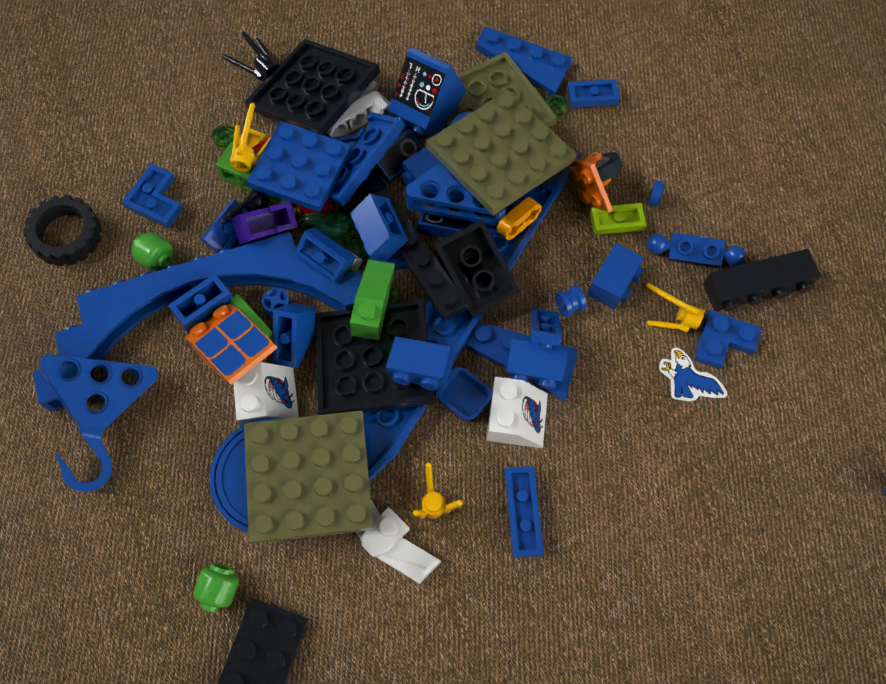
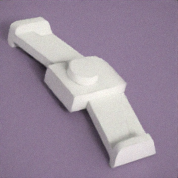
M371 500L374 530L356 532L362 542V547L372 557L380 559L421 584L441 563V560L404 539L403 536L410 528L389 507L380 515Z

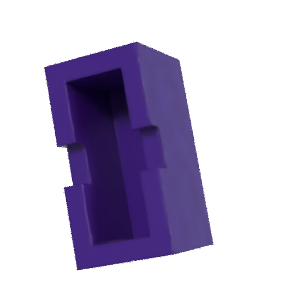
M290 201L243 213L232 219L240 244L298 227Z

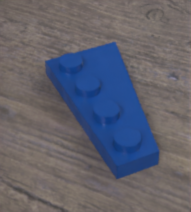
M486 26L476 43V50L490 59L507 52L525 77L530 80V83L537 88L541 86L554 99L573 58Z
M374 112L369 113L366 118L369 123L366 128L359 130L356 136L359 141L355 148H351L352 151L328 196L329 201L344 206L353 197L354 192L368 178L370 171L384 157L391 144L399 138L401 131L405 128V124L401 119Z
M479 322L468 339L465 348L495 365L499 364L507 368L512 338L531 342V336ZM560 344V347L568 348L562 384L560 386L556 385L554 389L538 386L539 382L528 381L532 382L533 386L542 391L546 390L555 395L560 401L565 402L578 349Z

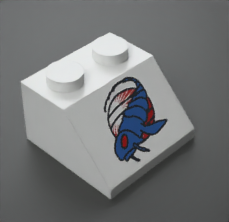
M260 362L233 383L236 419L240 427L244 423L263 418L288 419L299 417L294 369L292 367Z
M495 377L492 387L486 441L543 448L548 393L524 380Z

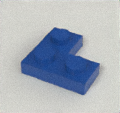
M151 163L122 201L124 208L169 229L183 209L181 203L164 196L175 180L173 173Z
M709 310L705 317L693 360L720 369L723 366L728 347L752 355L756 351L762 328Z

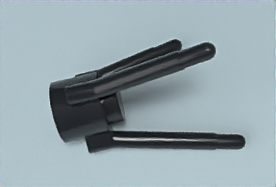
M243 31L241 35L258 54L254 61L256 70L226 54L223 55V58L253 74L258 80H261L263 77L266 79L279 64L272 58L259 38H256L254 42Z
M253 189L244 201L231 210L220 222L225 224L243 208L249 212L267 208L270 199L265 193Z

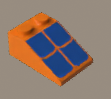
M230 303L217 308L210 319L196 324L190 330V334L185 337L202 360L230 385L277 349V346L245 314Z

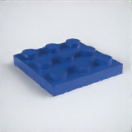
M280 121L247 179V185L251 189L321 212L352 151L351 145Z

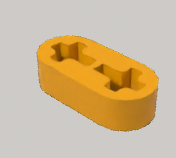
M531 197L524 199L500 220L497 232L506 240L513 239L538 217L542 206Z

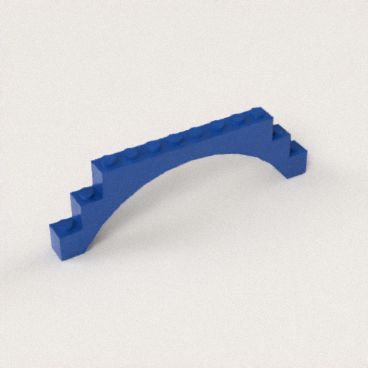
M290 232L276 233L270 238L250 241L237 248L223 249L217 254L207 257L200 256L187 263L173 264L157 272L143 273L137 278L117 281L110 286L90 289L83 294L77 295L76 298L83 325L69 326L63 331L55 333L59 355L103 360L113 346L139 322L169 305L214 273L226 287L259 285L288 289L315 298L335 310L354 307L363 273L361 270L355 272L347 271L340 281L335 283L294 253L296 247ZM63 364L59 367V373L62 377L70 379L76 376V369L70 364ZM96 368L91 369V377ZM40 370L32 372L39 404L49 412L64 408Z

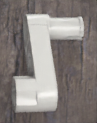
M378 91L368 93L352 103L327 131L328 136L333 138L350 134L369 122L366 118L370 112L392 117V114L388 111L390 102Z

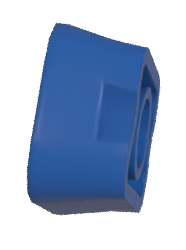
M459 367L451 371L446 390L437 388L436 396L444 407L462 421L471 422L492 398V390L467 369Z

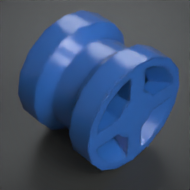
M577 285L569 287V290L566 292L560 291L555 293L556 305L565 318L571 316L576 310L583 311L587 308L584 293Z
M272 288L265 292L262 298L263 307L272 320L273 309L276 306H285L292 303L288 293L282 288Z

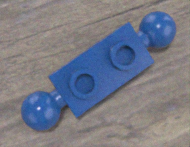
M672 233L670 241L662 234H653L647 240V248L651 253L661 254L668 251V260L721 267L723 259L731 266L741 265L746 259V252L740 246L734 245L724 249L726 240Z

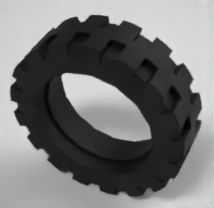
M64 195L61 198L53 196L47 202L43 200L39 203V207H34L30 211V217H27L25 220L26 228L23 229V233L27 238L25 239L26 243L39 258H42L48 264L52 262L56 266H63V264H76L75 261L78 260L83 261L88 258L87 255L90 252L93 253L96 250V244L101 241L100 232H102V226L99 223V218L87 202L84 203L78 197L74 199L71 195ZM65 215H76L84 220L82 232L71 243L63 246H49L44 243V231L49 223L56 218Z

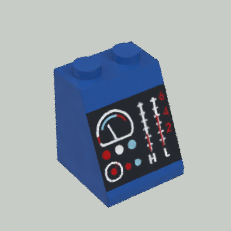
M410 47L388 111L394 118L401 119L405 124L404 129L407 127L411 128L412 132L422 139H425L426 136L431 138L441 132L467 90L451 65Z

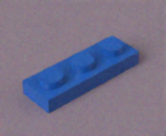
M532 307L530 316L531 342H535L537 346L543 348L560 347L562 332L559 312Z
M534 466L505 468L504 476L513 558L543 556Z

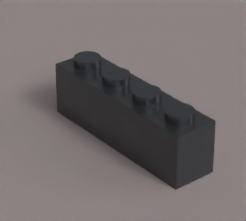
M804 249L711 272L704 281L703 286L714 312L723 309L728 312L737 309L743 304L756 305L767 298L780 299L791 292H807L814 287L813 284L821 277V274L809 249Z

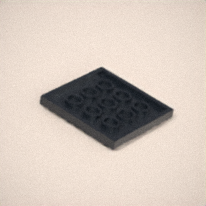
M304 39L244 103L248 109L250 103H254V112L278 122L283 121L315 132L318 135H325L381 71L376 63Z
M423 299L388 303L380 340L352 336L350 320L353 308L316 313L318 415L353 411L367 413L434 404L432 390L424 389L420 385L413 383L408 385L395 383L390 379L386 369L395 336L428 342Z

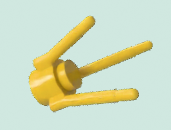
M254 103L249 105L240 145V126H235L232 155L229 162L231 167L240 172H249L251 167H255L270 138L267 140L256 156L254 155L253 148L246 145L255 108Z
M650 283L645 284L646 288L680 307L676 316L680 324L648 320L646 322L648 326L678 329L686 333L689 328L698 329L704 316V310L686 304Z
M427 462L425 465L427 494L422 500V510L413 511V515L421 519L425 517L431 519L438 518L443 512L450 513L451 510L463 504L462 500L445 504L444 497L440 493L434 492L431 463Z

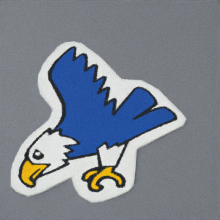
M673 348L671 350V360L662 359L660 361V371L671 380V396L673 399L694 401L699 396L710 398H724L727 396V390L723 384L712 374L697 371L690 357L681 349Z

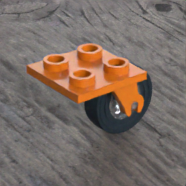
M594 152L587 156L585 160L576 158L570 164L569 173L580 188L578 194L582 202L608 213L613 211L604 187L623 168L618 153L609 152L601 154Z

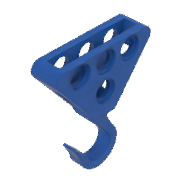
M464 112L457 115L454 118L452 124L457 122L461 118L465 117L471 112ZM441 162L406 186V207L411 211L470 222H478L483 219L486 225L498 226L500 220L505 216L506 207L495 215H492L486 208L479 207L478 205L482 204ZM422 202L435 204V206L427 207ZM448 207L462 210L459 212H453ZM474 212L484 213L488 215L480 217L477 216Z
M53 354L45 355L39 363L40 372L77 425L79 434L101 463L99 476L92 482L83 483L73 477L71 469L60 455L56 453L55 457L61 469V477L65 484L73 490L80 492L97 490L108 481L112 473V461L101 440L103 431L157 380L158 371L154 367ZM63 364L74 366L76 376L70 379L62 377L59 373V367ZM96 367L104 369L107 374L106 380L103 382L93 380L90 374L91 369ZM124 371H131L135 374L136 383L134 385H127L122 381L121 375ZM88 397H100L103 401L102 409L100 411L90 410L87 406Z

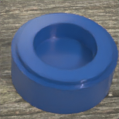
M654 181L647 205L658 206L664 191V182Z

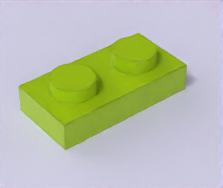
M642 203L612 206L613 211L609 213L592 207L590 210L594 235L643 231L647 226Z

